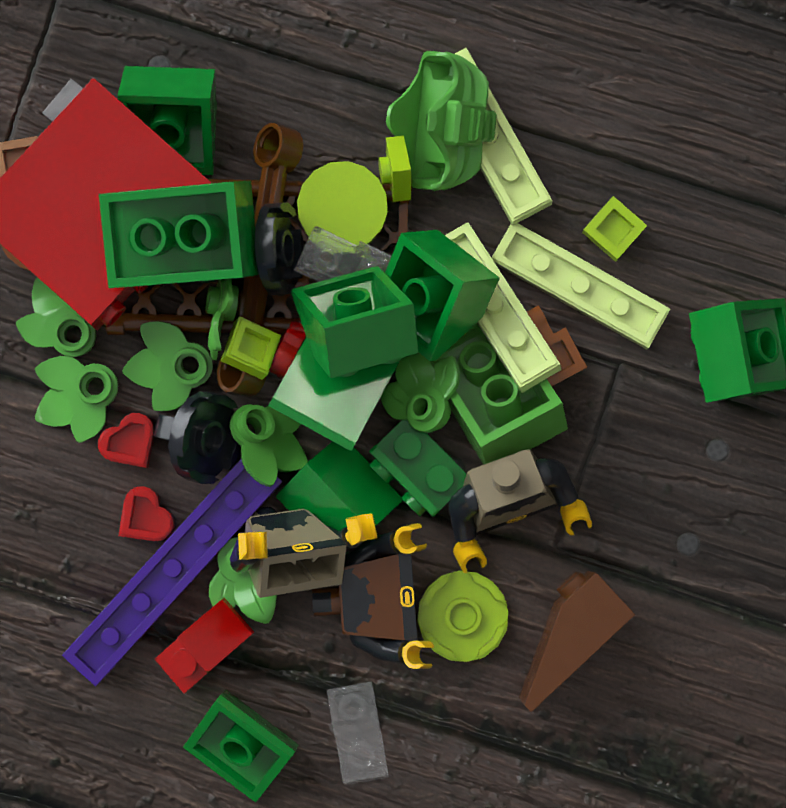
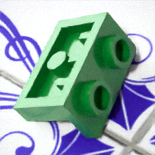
M408 420L399 422L377 445H374L369 450V453L375 458L369 466L387 484L395 479L407 491L401 499L419 517L427 512L433 518L449 502L451 497L463 487L466 473L427 433L412 428Z

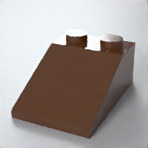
M575 571L556 589L561 596L553 603L519 695V699L530 712L536 709L635 616L633 611L596 572L586 571L582 574Z

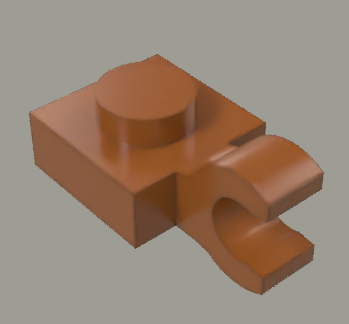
M539 305L527 311L529 317L561 365L562 370L547 378L551 386L587 368L566 327L553 333Z

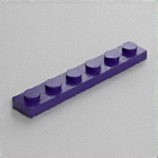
M240 459L62 656L95 687L98 686L215 558L226 543L246 524V521L276 491L283 481L277 477L274 485L271 487L260 484L246 471L242 459Z

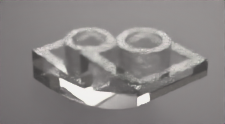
M315 226L294 270L319 282L378 266L385 273L391 255L362 241L355 245Z
M372 682L328 689L327 695L344 786L388 778L389 772Z

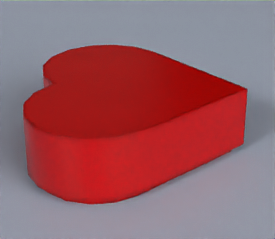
M296 320L294 322L291 321L278 343L269 372L281 379L288 371L306 336L302 323Z
M141 413L126 415L121 420L119 427H110L101 433L98 439L100 454L105 459L113 462L148 468L155 426L148 416Z
M145 486L135 487L126 494L118 536L149 541H163L173 533L175 519L168 509L160 506V498L153 489Z

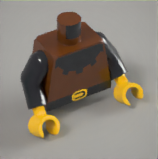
M420 523L403 526L397 531L377 535L378 538L366 540L347 554L342 584L339 587L312 589L314 617L341 615L342 634L349 635L353 646L379 660L406 664L412 669H430L432 664L423 663L419 653L422 647L434 648V644L431 641H417L411 553L426 549L427 544L417 546L412 542V531L422 528Z

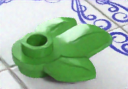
M37 277L32 290V304L35 313L28 314L16 321V326L25 341L37 348L54 347L59 353L69 357L85 355L95 344L96 329ZM73 327L80 328L82 332L81 339L76 343H69L66 337L68 330Z
M232 279L218 280L217 287L209 286L207 292L205 312L213 314L208 337V348L212 360H217L218 351L221 350L220 336L223 321L233 322L236 315L239 288L238 285H232Z
M161 321L144 323L140 326V332L147 348L134 355L123 367L122 372L134 383L153 389L152 407L154 411L175 410L181 407L188 399L192 388L198 387L208 380L213 370V360L209 351L204 346L195 342H188L179 327ZM191 356L197 359L199 368L196 372H188L184 369L183 360L185 357Z
M419 352L403 357L396 367L395 375L397 381L387 384L380 397L385 410L392 418L408 420L410 426L417 431L430 433L441 429L446 425L451 414L448 400L459 385L460 373L455 357H445L435 365ZM428 405V409H427L426 413L424 414L425 408H426V406Z
M58 356L40 363L35 368V372L40 380L51 389L46 392L35 414V420L53 427L71 425L72 433L79 443L96 436L106 423V406L114 401L118 393V380L114 372L102 364L95 363L84 366L78 360L69 356ZM99 378L104 383V389L100 394L92 395L88 389L89 383L93 379Z
M249 404L240 407L233 413L230 420V430L233 438L241 445V459L246 471L260 484L271 487L276 481L278 471L295 472L301 470L308 462L302 447L293 435V432L301 424L270 406L263 407ZM246 423L254 427L255 434L249 430Z
M238 537L232 538L218 553L219 571L209 584L210 602L212 606H215L225 597L233 608L237 605L248 618L267 624L273 617L277 595L260 598L257 595L249 571L238 573L232 569L230 557Z

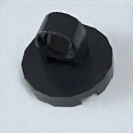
M288 202L264 204L259 211L256 222L255 255L257 268L265 290L271 295L292 294L291 289L296 288L294 284H291L292 279H300L303 273V236L301 229L292 230L289 217L297 216V214Z
M198 392L184 402L175 417L162 414L158 416L153 436L169 441L168 447L171 463L177 474L188 481L199 484H214L219 481L215 476L222 469L231 470L236 463L241 445L232 436L230 420L234 413L233 408L238 409V406L227 395L215 392Z

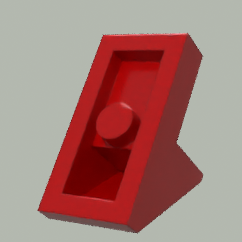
M224 597L182 632L171 645L155 658V661L185 694L249 638L254 631Z

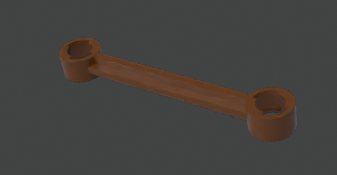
M276 123L266 124L259 131L254 142V159L257 165L262 167L254 214L255 227L259 211L264 204L283 203L287 173L296 168L303 153L301 134L297 130ZM259 275L244 277L238 317H243L263 326L268 292L265 290ZM221 359L217 368L218 384L223 391L248 397L254 396L262 389L266 377L261 380L221 362Z

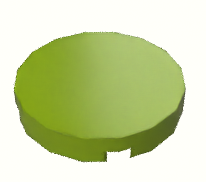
M349 161L330 162L314 170L302 184L297 199L298 219L306 235L320 247L335 253L355 252L371 244L381 232L388 215L387 196L379 178L366 167Z
M458 570L441 575L427 587L419 602L417 620L422 638L425 641L433 642L434 648L431 649L435 653L451 661L468 662L484 658L499 646L507 631L508 609L504 595L493 581L477 572L467 571V573Z

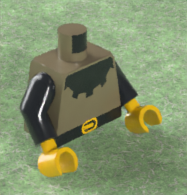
M529 449L473 468L467 472L463 487L451 497L448 506L454 538L458 541L453 548V554L464 573H467L466 564L472 558H477L481 568H484L487 564L485 554L477 540L474 539L477 535L557 507L558 505L561 506L560 514L566 532L569 535H574L571 524L577 520L586 521L589 529L592 527L587 506L584 501L577 499V491L565 466L560 461L547 458L538 459Z
M272 507L260 508L246 521L245 533H238V538L230 557V565L238 573L249 571L257 595L260 598L340 585L343 580L345 554L358 547L361 541L378 538L373 513L345 519L347 527L338 531L326 526L309 510L298 509L277 513Z

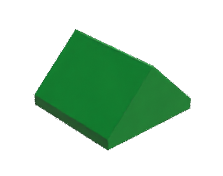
M333 441L307 462L276 495V498L289 511L298 509L309 510L326 526L338 531L347 527L345 519L373 513L376 527L403 501L392 486L387 484L369 466L370 463L354 447L350 451Z
M225 690L216 699L183 748L256 803L296 752L299 744L228 690Z

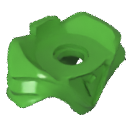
M424 52L414 80L387 110V128L394 136H404L411 167V186L413 188L433 191L447 190L466 182L475 176L481 168L483 142H492L495 139L497 114L495 111L486 110L489 82L486 76L474 64L460 55L450 52Z

